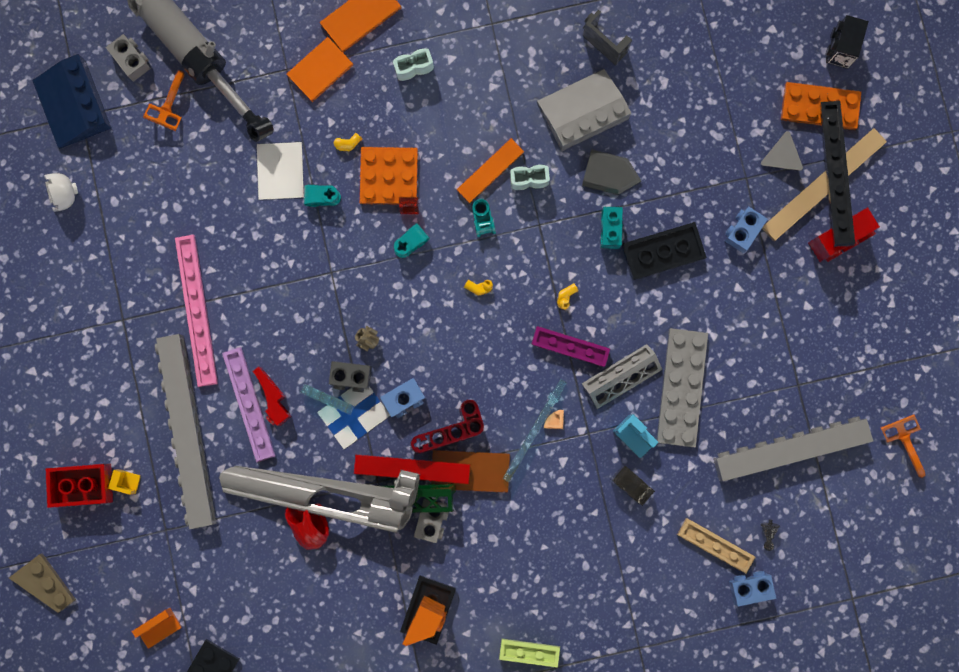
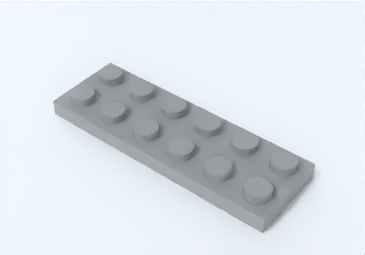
M669 329L657 431V441L659 443L696 447L708 333Z

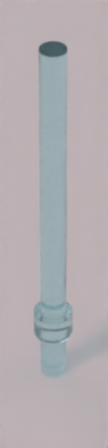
M560 379L554 391L550 392L546 405L502 478L503 480L510 482L553 406L560 400V394L567 384L564 380Z

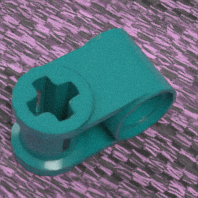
M304 186V206H336L341 201V194L334 186ZM333 192L335 196H332L331 199H329L328 196H331V193Z
M484 199L476 200L473 203L472 211L477 238L483 234H496L488 202ZM482 204L486 207V211L478 213L475 209L476 206Z
M418 223L413 225L395 241L394 251L398 257H408L430 239ZM399 245H406V251H399Z

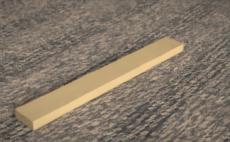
M875 128L846 152L848 176L887 142ZM826 171L762 227L773 241H776L829 194Z

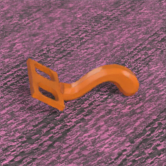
M179 70L176 73L164 105L159 108L149 103L143 118L176 131L182 117L173 114L171 107L185 73ZM148 110L158 111L160 113L158 118L149 116L147 114ZM172 117L178 121L176 126L166 123V118Z
M913 414L881 427L887 443L896 439L902 441L917 475L920 478L925 477V470L910 440L911 433L921 430L915 415ZM915 420L916 427L906 430L904 423ZM895 427L898 433L892 437H887L885 431Z

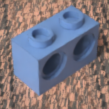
M749 206L745 210L741 209L735 217L738 221L734 226L730 225L725 233L727 236L725 242L742 253L749 249L768 220ZM745 218H752L753 225H748ZM735 233H741L743 241H738L735 238Z
M764 571L754 572L753 576L750 577L745 575L735 576L734 580L729 581L734 605L738 607L776 599L772 577ZM760 581H764L766 584L762 591H759L757 588ZM746 585L747 590L745 594L740 595L738 593L739 587Z

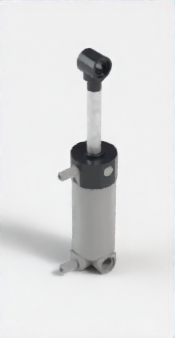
M127 0L131 11L145 21L197 85H203L210 81L214 83L247 122V133L253 141L258 142L273 134L274 128L271 121L266 117L261 118L259 115H255L221 76L220 73L226 65V60L215 49L216 44L205 39L173 0Z

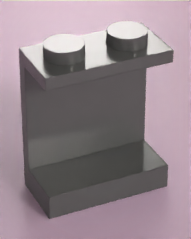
M597 10L595 14L591 13L585 19L583 37L616 66L628 53L632 39L626 35L617 46L596 28L601 15V11Z

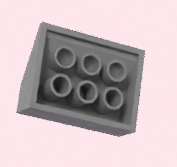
M605 69L537 101L561 151L628 120L631 115L625 99Z

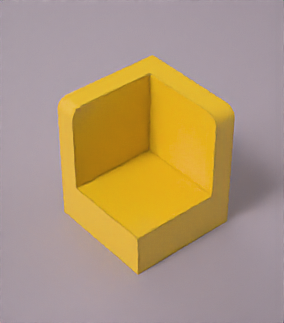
M120 469L113 470L108 489L129 495L136 494L141 476Z

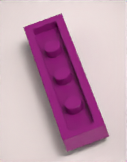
M539 326L536 327L531 343L533 346L601 367H605L610 348Z

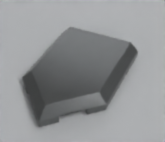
M591 149L582 186L619 195L641 182V179L627 158Z

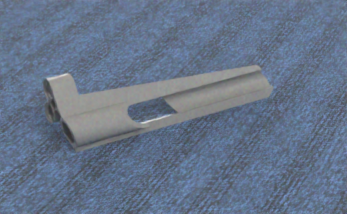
M234 466L220 473L219 479L223 493L300 511L308 510L309 513L397 533L398 530L406 526L411 517L420 474L400 470L398 479L394 481V488L242 466ZM323 490L357 498L361 502V507L354 512H343L309 504V500L314 494Z

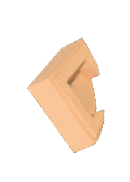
M558 410L550 414L544 423V428L563 429L564 410Z

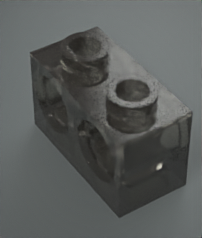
M622 465L610 479L641 506L655 492L625 465Z

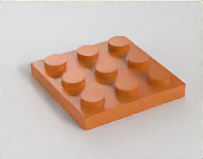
M361 147L360 204L417 205L418 148Z

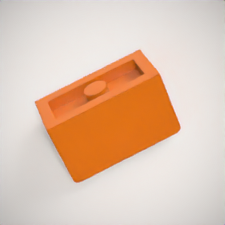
M168 608L134 629L132 633L135 638L140 636L146 647L151 648L181 629L182 626L172 609Z

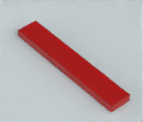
M355 454L354 474L398 478L400 470L420 474V480L469 484L471 464Z

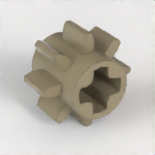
M368 326L365 329H359L355 335V340L358 342L356 346L365 351H368L369 348L374 349L379 342V337L376 336L378 331Z

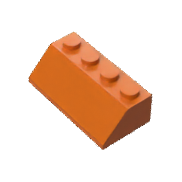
M424 596L402 644L408 646L433 637L436 631L440 632L447 614L444 611L445 605Z

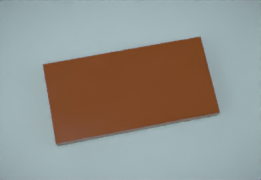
M433 450L432 461L471 464L469 484L431 481V485L455 484L456 490L508 492L510 454Z

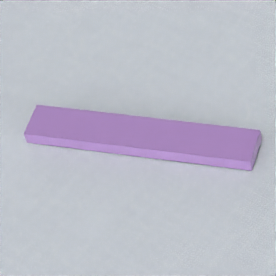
M239 347L222 353L256 463L276 457L242 348Z

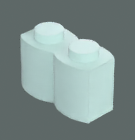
M419 49L411 55H401L393 60L394 69L400 81L409 80L416 74H427L434 69L429 49Z
M535 165L531 168L515 167L510 170L511 188L514 190H524L529 187L544 188L549 185V167L546 165Z

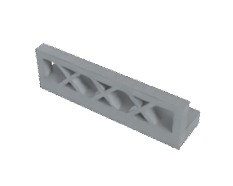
M646 344L583 382L582 385L598 409L663 369L654 351ZM654 362L655 367L646 370L647 366ZM638 373L635 379L629 380L632 374ZM622 383L620 388L613 390L616 384ZM606 393L604 398L597 401L596 396Z

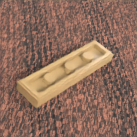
M688 518L685 519L677 534L747 574L755 559V556Z

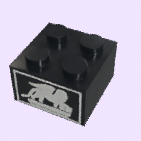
M846 15L842 21L839 20L830 35L832 43L828 45L825 56H828L826 63L848 69L859 58L869 21Z

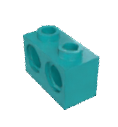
M603 207L601 211L600 248L619 249L621 247L623 207Z

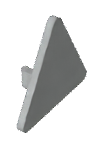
M789 131L783 134L761 161L762 166L803 170Z

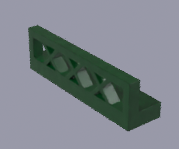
M455 484L418 485L417 498L413 504L416 507H412V513L453 512V494L456 492ZM381 486V487L394 488V486ZM420 497H426L431 503L428 507H422L417 501ZM439 497H448V507H441L436 500Z

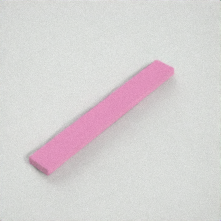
M195 235L177 237L175 242L198 387L216 385L218 380Z

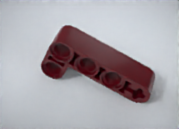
M471 399L464 401L459 408L462 422L415 436L410 442L411 450L414 453L420 454L481 434L484 430V423L477 403ZM464 405H472L473 413L467 414L464 411ZM472 422L479 425V431L476 433L470 430ZM453 428H458L461 431L460 438H454L451 435ZM438 433L443 437L441 444L433 442L432 437L434 434ZM425 436H428L431 447H428V443L424 444L421 450L414 446L417 439L423 442L427 440Z

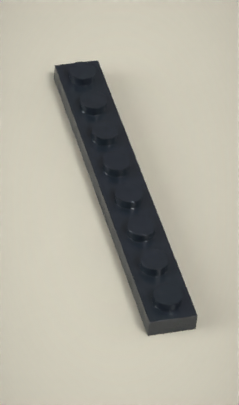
M821 102L820 113L834 247L854 246L855 235L841 102Z

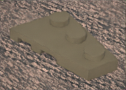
M43 553L36 556L9 577L10 580L57 613L76 601Z

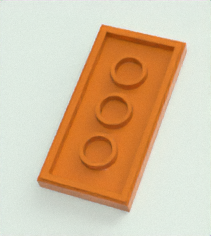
M348 0L319 23L344 53L402 9L397 0Z

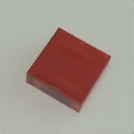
M399 197L400 214L418 215V197Z

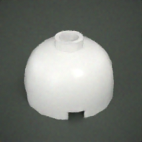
M52 173L44 175L46 180L49 179L45 184L50 203L53 202V206H56L52 207L53 211H62L72 206L75 201V194H78L76 183H71L70 179L64 174Z

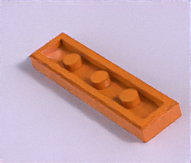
M511 138L459 186L457 192L470 204L508 169L524 151Z

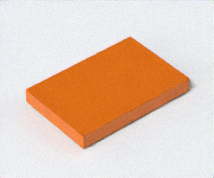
M327 37L286 75L313 102L353 66V63Z

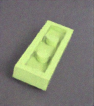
M502 639L499 660L558 668L560 646Z

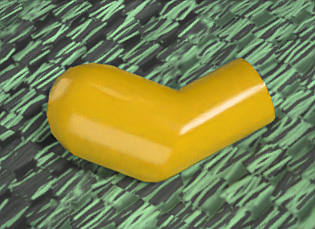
M355 133L349 140L336 138L333 144L339 151H352L362 138Z
M468 279L464 288L475 295L481 296L492 290L493 283L490 280H484L482 283L475 284Z
M575 283L559 292L557 299L559 308L563 310L569 308L570 296L578 292Z

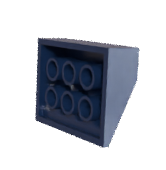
M79 54L61 60L32 80L58 149L112 128L88 65Z

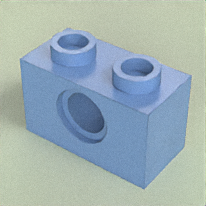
M414 378L380 397L392 418L396 416L397 419L406 415V410L412 406L416 409L423 405V400L426 399ZM403 394L409 396V402L406 405H401L399 402V397Z

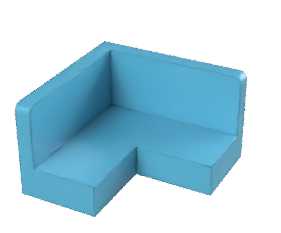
M634 414L628 415L613 430L639 458H642L651 448H654L659 443Z

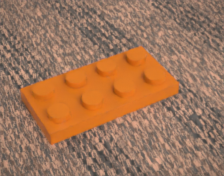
M786 82L781 120L822 126L820 103L840 101L843 129L856 130L858 128L862 92Z

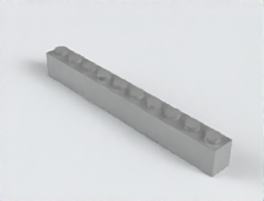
M176 334L156 338L155 351L160 358L158 369L160 374L163 375L161 386L163 392H166L165 408L166 411H169L170 415L168 426L173 433L171 444L173 449L176 450L177 456L174 458V461L180 473L178 484L183 490L181 502L185 506L187 513L184 516L187 526L189 525V529L214 525L217 522L184 336Z

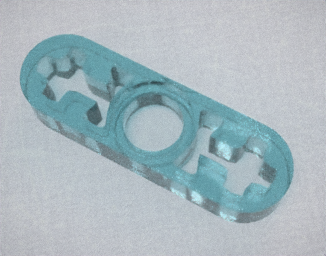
M306 384L303 385L300 392L351 415L355 407Z

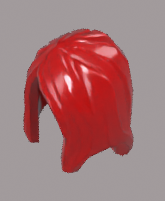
M286 507V521L300 546L306 550L318 549L326 543L329 527L325 516L309 513L308 510L300 511Z

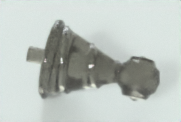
M769 519V523H761L767 541L764 543V548L767 551L774 550L775 546L772 540L780 528V525L772 523L773 520Z

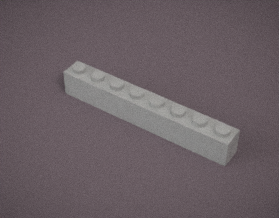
M859 416L848 419L849 423L841 424V421L829 424L830 428L823 429L820 426L812 428L811 433L804 434V431L793 433L792 438L786 439L785 436L774 438V442L770 444L763 441L756 443L755 447L748 449V446L737 448L736 453L730 454L729 451L718 453V457L713 458L719 481H727L873 442L867 419H860Z

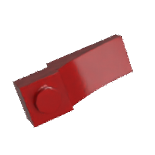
M257 367L252 372L259 380L266 396L268 407L265 410L268 414L266 418L272 425L281 426L292 417L280 402L286 396L263 368Z

